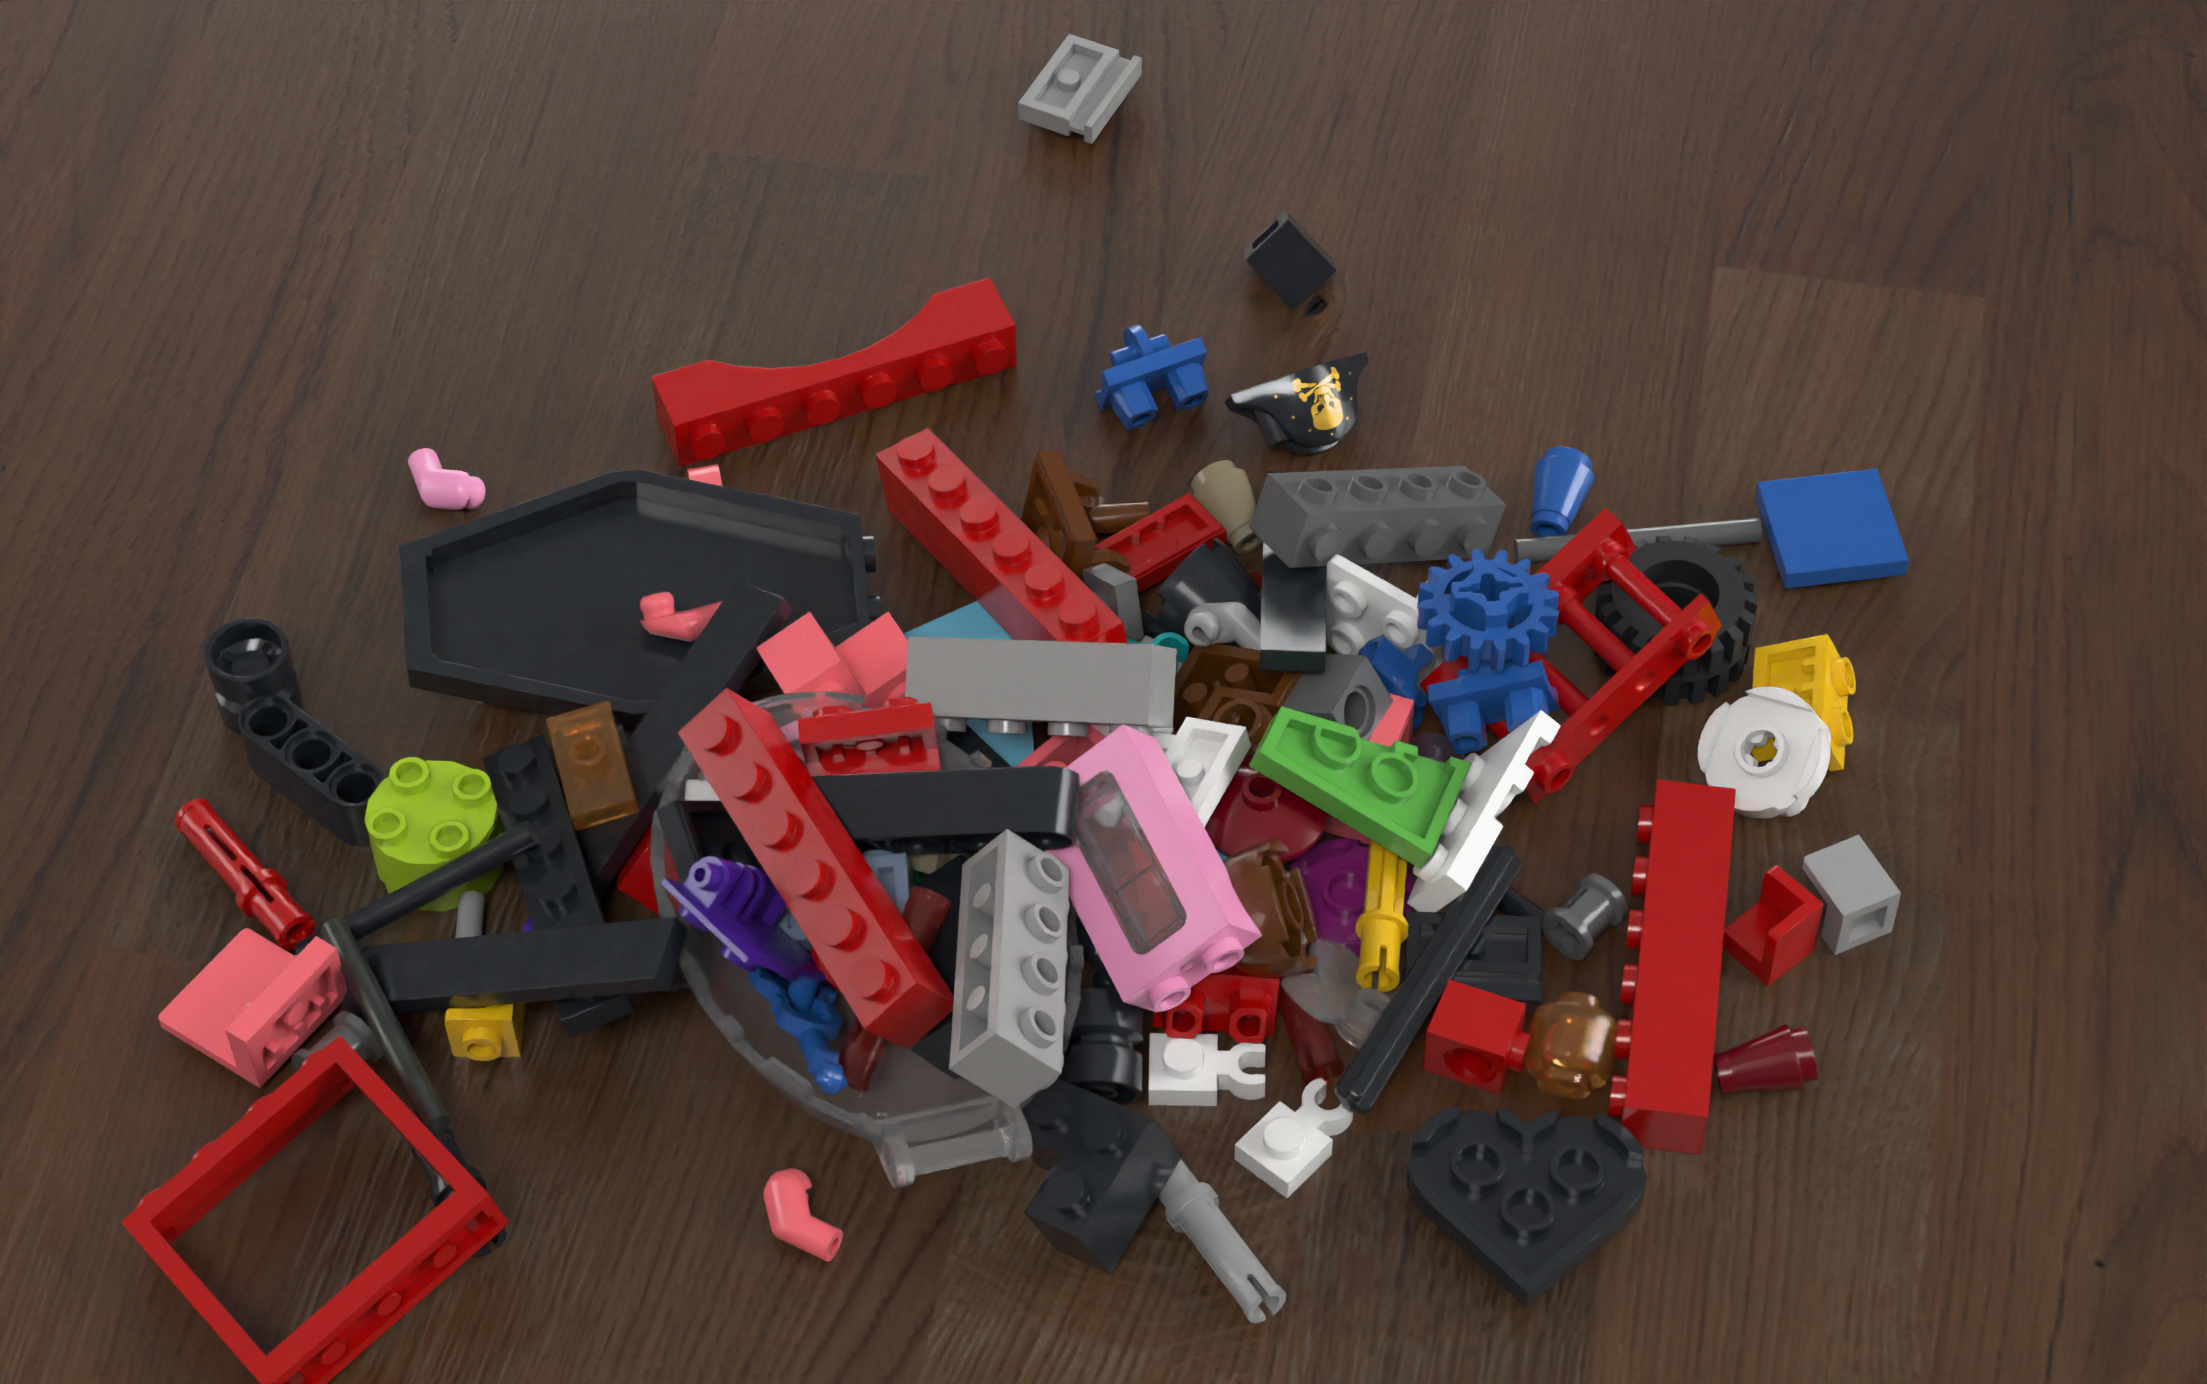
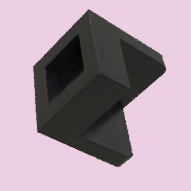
M1286 209L1243 249L1247 263L1291 308L1298 307L1336 271L1331 256Z

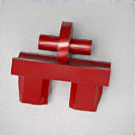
M1234 966L1221 972L1210 973L1190 988L1191 994L1183 1003L1166 1011H1153L1152 1027L1164 1028L1166 1035L1171 1038L1192 1039L1201 1031L1228 1032L1239 1043L1260 1044L1264 1040L1265 1035L1274 1036L1280 977L1265 979L1247 975Z

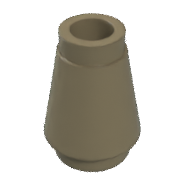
M1222 460L1208 465L1197 473L1191 482V488L1194 491L1193 497L1226 529V541L1232 545L1237 554H1246L1259 548L1263 541L1249 528L1257 503L1246 471L1236 468L1232 461Z

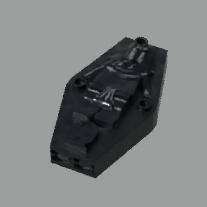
M641 469L612 471L399 546L406 668L410 687L595 725L619 720L623 729L630 732L636 730L695 643V641L689 642L650 634L640 622V620L644 619V615L639 604L644 596L668 591L674 596L675 612L690 610L723 601L735 582L739 580L786 599L793 608V611L780 631L808 612H811L835 647L882 616L879 594L868 595L866 573L876 572V551L874 536L862 535L860 514ZM763 658L760 659L737 693L741 697L746 699L779 687L778 682Z

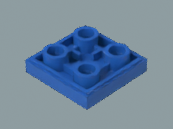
M1878 469L1757 482L1755 498L1784 589L1906 575L1909 559Z

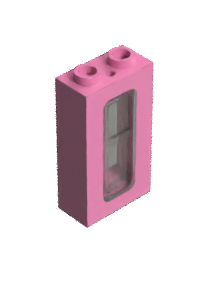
M1122 724L1066 767L1075 771L1080 776L1076 844L1066 849L1045 851L1054 855L1063 865L1069 868L1068 896L1122 1001L1154 1012L1166 1011L1183 1003L1191 994L1190 988L1210 973L1224 971L1238 963L1244 956V949L1259 939L1262 934L1245 911L1234 891L1224 863L1157 739Z

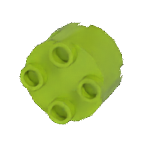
M418 757L403 758L393 764L390 768L389 777L379 784L368 799L364 819L379 879L385 883L389 894L503 834L491 781L484 771L472 769L454 761H424ZM504 863L417 910L448 911L458 908L459 896L465 891H478L484 895L491 890L502 874Z

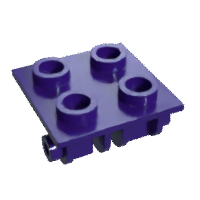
M707 856L692 865L685 883L666 878L661 882V885L681 903L678 907L679 914L692 925L704 931L712 932L722 941L723 944L720 952L736 966L749 972H755L758 967L771 969L780 976L792 981H797L800 976L828 981L825 978L826 974L818 969L812 956L776 924L787 905L764 869L714 856Z

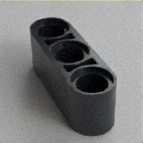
M265 695L249 701L241 709L238 723L250 768L255 774L342 841L352 846L364 847L370 845L364 819L368 799L384 780L383 773L379 768L288 699L278 695Z

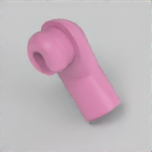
M429 448L416 450L409 456L408 465L420 497L427 506L440 510H461L463 508L473 510L483 503L486 488L480 478L469 476L467 472L460 470L442 469L437 453Z

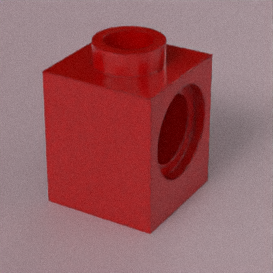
M1449 979L1426 1031L1423 1070L1501 1095L1510 1070L1522 1073L1530 1053L1533 1034L1523 1031L1527 1004Z

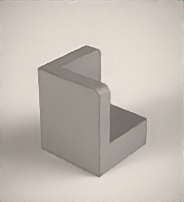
M1859 835L1804 857L1803 871L1828 904L1821 936L1834 955L1892 932L1901 892Z

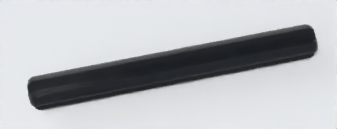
M1492 845L1467 891L1455 898L1345 1071L1334 1092V1096L1342 1103V1107L1351 1113L1355 1111L1365 1114L1375 1104L1439 1002L1448 980L1454 978L1521 871L1522 861L1515 855V850L1507 845L1504 847Z

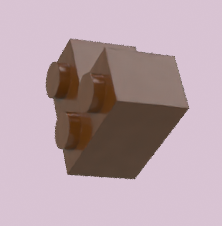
M1210 644L1208 647L1194 645L1175 676L1172 734H1177L1186 717L1213 721L1214 715L1220 707L1235 699H1249L1257 704H1261L1270 711L1273 718L1285 703L1302 672L1259 670L1260 650L1221 644Z

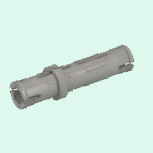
M1180 1159L1158 1195V1198L1166 1207L1165 1215L1167 1221L1176 1232L1186 1233L1243 1309L1247 1319L1252 1323L1265 1321L1266 1316L1258 1305L1262 1302L1273 1316L1283 1307L1286 1301V1293L1281 1286L1275 1283L1218 1208V1195L1212 1187L1204 1182L1199 1183L1182 1159Z

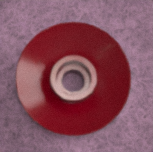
M1253 756L1245 757L1204 827L1215 849L1222 855L1229 857L1248 846L1277 838L1289 850L1288 853L1278 855L1282 863L1301 856L1310 850L1321 838L1327 824L1328 813L1251 768L1249 764ZM1256 796H1266V798H1259Z

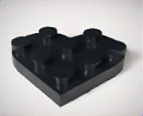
M1460 1106L1451 1107L1429 1118L1414 1136L1412 1152L1407 1165V1188L1424 1214L1527 1308L1621 1231L1640 1209L1647 1181L1643 1166V1149L1625 1126L1598 1112H1595L1594 1119H1589L1577 1115L1558 1118L1559 1110L1550 1111L1527 1123L1508 1110L1498 1107L1496 1115L1482 1111L1460 1113Z

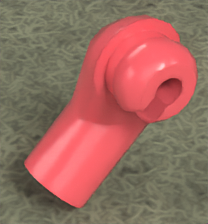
M789 1168L775 1172L770 1176L763 1192L772 1233L778 1239L826 1262L831 1261L841 1245L843 1231L811 1216L808 1204L809 1196L806 1190L811 1188L812 1185L809 1177L803 1171Z

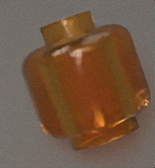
M1565 992L1561 994L1560 1000L1549 1001L1538 1006L1532 1016L1529 1029L1531 1037L1525 1051L1524 1064L1529 1073L1537 1078V1086L1549 1094L1571 1099L1585 1098L1589 1096L1591 1090L1604 1086L1610 1079L1616 1055L1618 1024L1613 1016L1600 1008L1601 1002L1594 996L1581 992Z

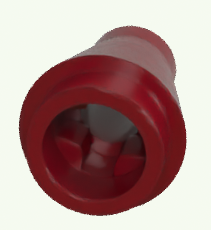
M1784 1024L1726 1052L1713 1055L1714 1071L1722 1095L1744 1091L1803 1090V1083L1818 1080L1815 1055L1805 1026L1790 1030L1788 1025Z

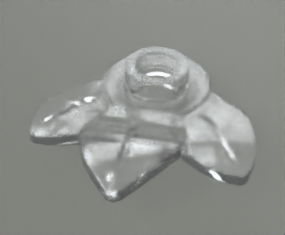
M1318 938L1317 942L1310 943L1309 945L1310 956H1318L1317 965L1313 968L1314 973L1284 977L1281 986L1306 1013L1318 1021L1335 1024L1338 1034L1347 1043L1360 1049L1399 986L1387 992L1378 991V971H1373L1371 988H1362L1356 981L1359 959L1355 953L1341 943Z

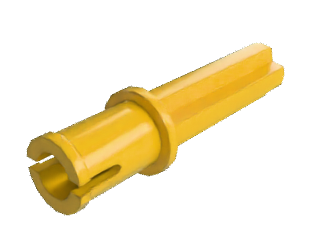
M1371 839L1369 843L1364 912L1356 920L1355 933L1361 940L1356 981L1362 988L1370 991L1373 971H1378L1376 992L1382 993L1395 989L1400 981L1401 943L1408 937L1409 924L1403 917L1407 861Z

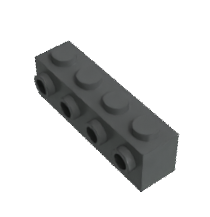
M1466 466L1267 473L1249 528L1289 568L1327 566V563L1336 554L1354 564L1446 560L1451 554L1465 559L1471 558L1473 549H1480L1484 557H1487L1506 504L1486 486L1487 482L1483 477L1470 471Z

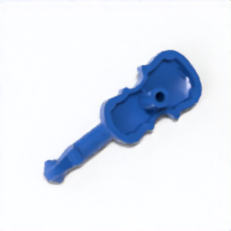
M758 967L755 972H749L747 977L754 986V990L764 996L771 1004L770 1011L775 1016L777 1026L795 1037L808 1065V1072L815 1077V1082L821 1091L825 1094L836 1095L839 1091L847 1088L848 1081L843 1073L842 1065L839 1064L838 1051L831 1050L829 1042L835 1041L838 1038L843 1025V1019L836 1013L837 1008L833 1006L837 992L830 988V982L800 976L797 981H792L780 976L771 969Z

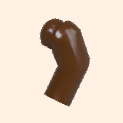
M1090 477L1094 482L1096 492L1095 494L1088 495L1092 508L1086 514L1094 532L1099 534L1118 533L1150 515L1148 500L1110 503L1099 496L1098 482L1095 478Z

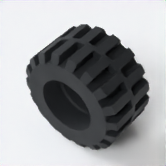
M1670 535L1656 536V543L1649 544L1644 539L1634 542L1637 550L1630 555L1629 561L1682 610L1701 593L1709 600L1723 626L1716 633L1714 642L1703 655L1693 660H1687L1646 701L1650 702L1652 697L1664 699V705H1678V699H1688L1691 704L1703 702L1707 692L1714 696L1720 695L1727 690L1728 681L1736 682L1743 672V666L1747 664L1757 610V594L1753 593L1754 582L1750 574L1741 573L1742 563L1734 556L1724 558L1721 556L1722 548L1712 543L1706 547L1697 544V538L1684 536L1683 541H1672ZM1612 580L1603 581L1598 586L1594 616L1629 649L1637 654L1663 627ZM1593 651L1594 656H1599L1595 651ZM1599 656L1598 666L1605 675L1616 674L1617 672Z

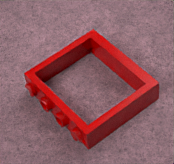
M339 1035L325 1048L309 1055L302 1063L300 1069L274 1092L255 1101L246 1112V1115L220 1138L201 1147L195 1153L191 1162L165 1185L146 1194L140 1200L136 1209L123 1219L121 1223L260 1384H327L507 1226L509 1221L486 1190ZM356 1086L454 1192L268 1355H265L170 1245Z

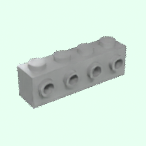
M908 636L905 697L915 698L919 703L931 702L937 731L966 732L967 720L987 721V733L1026 735L1027 722L1048 723L1047 735L1087 737L1088 725L1109 726V734H1111L1122 724L1149 735V727L1173 728L1177 649L1153 644Z
M1006 829L962 864L949 1069L1011 1107L1016 1108L1037 1091L1051 1086L1062 1073L1064 1064L1062 1050L1063 1024L1066 1011L1064 998L1065 972L1068 959L1066 951L1067 920L1070 909L1068 901L1069 868L1063 865L1051 853L1041 851L1009 829Z

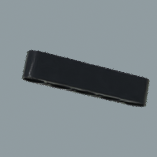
M1021 766L811 776L861 854L871 850H887L894 854L906 852L907 856L977 853L1006 829H1009L1040 850L1066 849L1076 844L1080 776L1075 771L1057 766Z

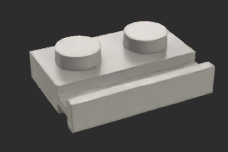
M1068 34L1018 102L1019 120L1066 136L1076 132L1084 135V142L1092 144L1142 75V58L1135 55L1131 60L1119 57V50Z

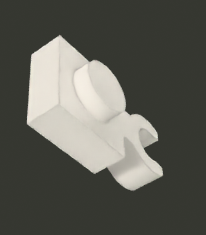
M1150 1033L1149 1105L1217 1106V1090H1229L1233 1095L1246 1100H1256L1265 1097V1075H1251L1241 1071L1247 1067H1265V1045L1261 1043H1239L1231 1048L1230 1051H1218V1034H1197L1192 1039L1171 1038L1166 1033Z
M1322 1078L1313 1080L1305 1087L1302 1093L1301 1107L1296 1112L1279 1101L1235 1144V1160L1286 1198L1332 1155L1333 1139L1329 1136L1345 1131L1353 1119V1112L1345 1110L1342 1107V1103L1333 1110H1325L1318 1106L1326 1098L1327 1082Z

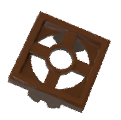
M1059 450L1039 451L1035 457L1021 521L1083 583L1082 570L1101 563H1106L1124 573L1129 572L1130 566L1124 555L1111 550L1094 551L1097 538L1086 514L1092 508L1088 495L1095 494L1096 492L1092 478L1075 471L1068 472ZM1063 533H1064L1065 538H1066V540H1067V544H1066L1065 551H1064Z

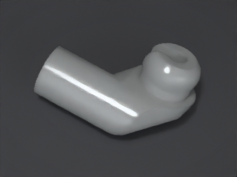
M1239 602L1204 603L1189 613L1184 625V632L1188 641L1193 645L1208 647L1210 644L1236 642L1241 648L1260 650L1261 622L1244 604Z

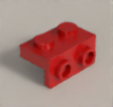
M897 697L881 702L878 709L852 712V708L849 706L832 705L816 709L812 713L813 717L797 718L800 746L805 758L807 771L811 776L941 770L937 729L931 702L919 703L917 699L912 697Z

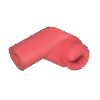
M668 591L642 597L639 604L644 615V619L640 620V622L650 634L694 642L722 601L675 612L674 596Z

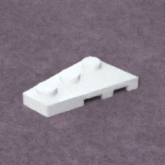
M1542 710L1480 756L1476 753H1471L1463 759L1472 764L1433 854L1421 868L1415 865L1413 868V874L1417 876V880L1407 903L1418 912H1437L1467 891L1503 828L1502 823L1496 817L1504 811L1515 795L1524 791L1534 774V771L1525 765L1526 760L1530 754L1541 746L1545 747L1551 744L1561 727Z

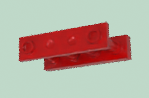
M1604 508L1536 573L1546 572L1550 576L1548 590L1558 591L1557 610L1559 615L1557 625H1567L1617 673L1588 699L1542 654L1530 650L1528 663L1542 662L1550 685L1555 687L1558 692L1559 707L1570 716L1561 725L1551 744L1545 747L1541 746L1530 754L1525 762V765L1534 771V774L1524 792L1535 804L1547 794H1553L1562 789L1572 778L1575 767L1687 660H1693L1703 655L1714 642L1716 633L1723 627L1711 603L1701 593L1682 610L1629 561L1630 555L1637 548L1623 523L1607 508ZM1612 580L1663 627L1637 654L1629 649L1582 605L1583 600L1603 581ZM1460 655L1451 662L1444 660L1419 685L1428 696L1427 685L1458 679L1457 671L1468 668V658ZM1506 721L1486 725L1500 740L1510 734Z

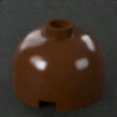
M1277 838L1248 846L1230 855L1223 861L1234 891L1245 911L1262 934L1259 939L1244 949V956L1233 966L1244 974L1265 979L1286 977L1311 970L1317 965L1318 956H1306V944L1318 941L1311 901L1299 869L1294 868L1285 871L1278 855L1288 853L1289 850Z

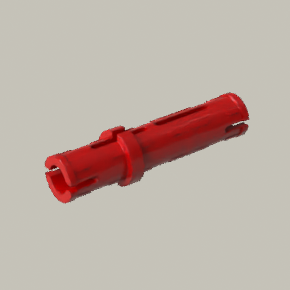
M194 799L186 803L178 811L174 820L177 830L186 836L208 864L236 894V905L248 917L257 918L278 942L277 944L282 949H295L296 943L313 934L316 926L315 922L287 892V881L278 871L266 868L257 859L246 844L215 812L207 799ZM219 845L228 853V855H229L234 861H232V860L226 855V853L219 847ZM256 886H257V887L259 888V890L266 896V898L268 899V901H267V900L265 899V897L257 890Z

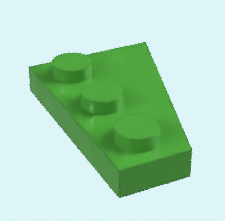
M1281 706L1271 719L1249 766L1416 867L1421 868L1433 854L1472 763L1451 756L1445 763L1419 756L1418 746L1397 740L1390 747L1362 739L1354 727Z

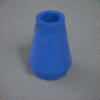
M1553 447L1548 449L1544 457L1536 462L1532 522L1530 526L1535 536L1567 535L1568 529L1572 525L1595 481L1594 474L1591 471L1592 462L1581 451L1570 447Z

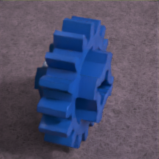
M1473 549L1471 561L1464 562L1455 554H1451L1447 559L1446 570L1432 566L1429 569L1428 583H1420L1417 604V628L1427 630L1425 644L1429 648L1445 645L1444 660L1447 662H1451L1461 655L1468 658L1469 670L1475 671L1480 666L1481 661H1490L1496 672H1503L1504 661L1512 658L1517 664L1524 667L1528 665L1530 650L1544 654L1547 651L1548 638L1555 637L1559 615L1557 610L1559 594L1558 591L1548 590L1550 576L1546 572L1531 576V560L1527 558L1515 565L1507 563V551L1500 550L1495 555L1494 560L1485 559L1480 549Z

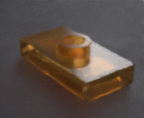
M609 700L546 718L575 831L638 813L639 809Z

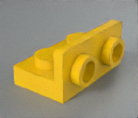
M1828 634L1755 648L1752 689L1762 686L1783 688L1795 693L1808 703L1830 729L1831 753L1828 766L1829 771L1843 770L1845 745H1850L1853 742V726L1847 710L1848 695H1853L1856 690L1855 674L1849 658L1840 657ZM1768 738L1764 747H1753L1751 753L1758 762L1775 758L1778 751L1774 747L1775 738Z

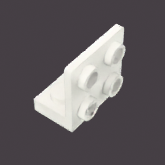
M1338 554L1327 563L1326 644L1331 646L1336 653L1358 655L1360 649L1369 640L1381 635L1387 637L1401 651L1422 643L1434 655L1431 664L1422 667L1417 676V689L1423 692L1424 690L1419 684L1444 661L1445 645L1429 648L1425 644L1427 630L1417 628L1418 595L1415 598Z

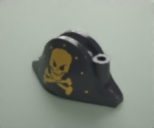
M1367 353L1332 360L1231 394L1224 403L1231 412L1240 414L1259 424L1269 449L1282 446L1286 450L1299 455L1311 456L1322 454L1332 449L1351 430L1356 421L1358 413L1357 383L1363 368L1368 364Z

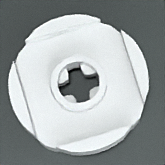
M1770 686L1747 690L1745 692L1748 696L1739 698L1732 705L1725 702L1713 712L1706 722L1698 745L1700 770L1705 773L1709 786L1736 789L1734 811L1738 814L1761 819L1778 815L1786 817L1797 815L1805 809L1809 798L1817 791L1827 773L1831 753L1830 729L1808 703L1791 691ZM1768 738H1775L1774 747L1778 750L1775 758L1765 766L1758 767V761L1750 755L1751 750L1754 746L1764 747Z

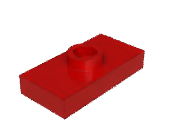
M1188 493L1096 544L1094 551L1111 550L1124 555L1130 566L1129 572H1126V574L1136 578L1138 593L1169 577L1178 565L1203 543L1211 550L1214 538H1218L1226 545V529Z

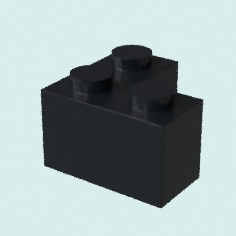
M1057 1078L1051 1086L1037 1091L1026 1099L1007 1128L1008 1132L1040 1168L1049 1171L1024 1214L1056 1250L1111 1275L1182 1158V1155L1152 1118Z

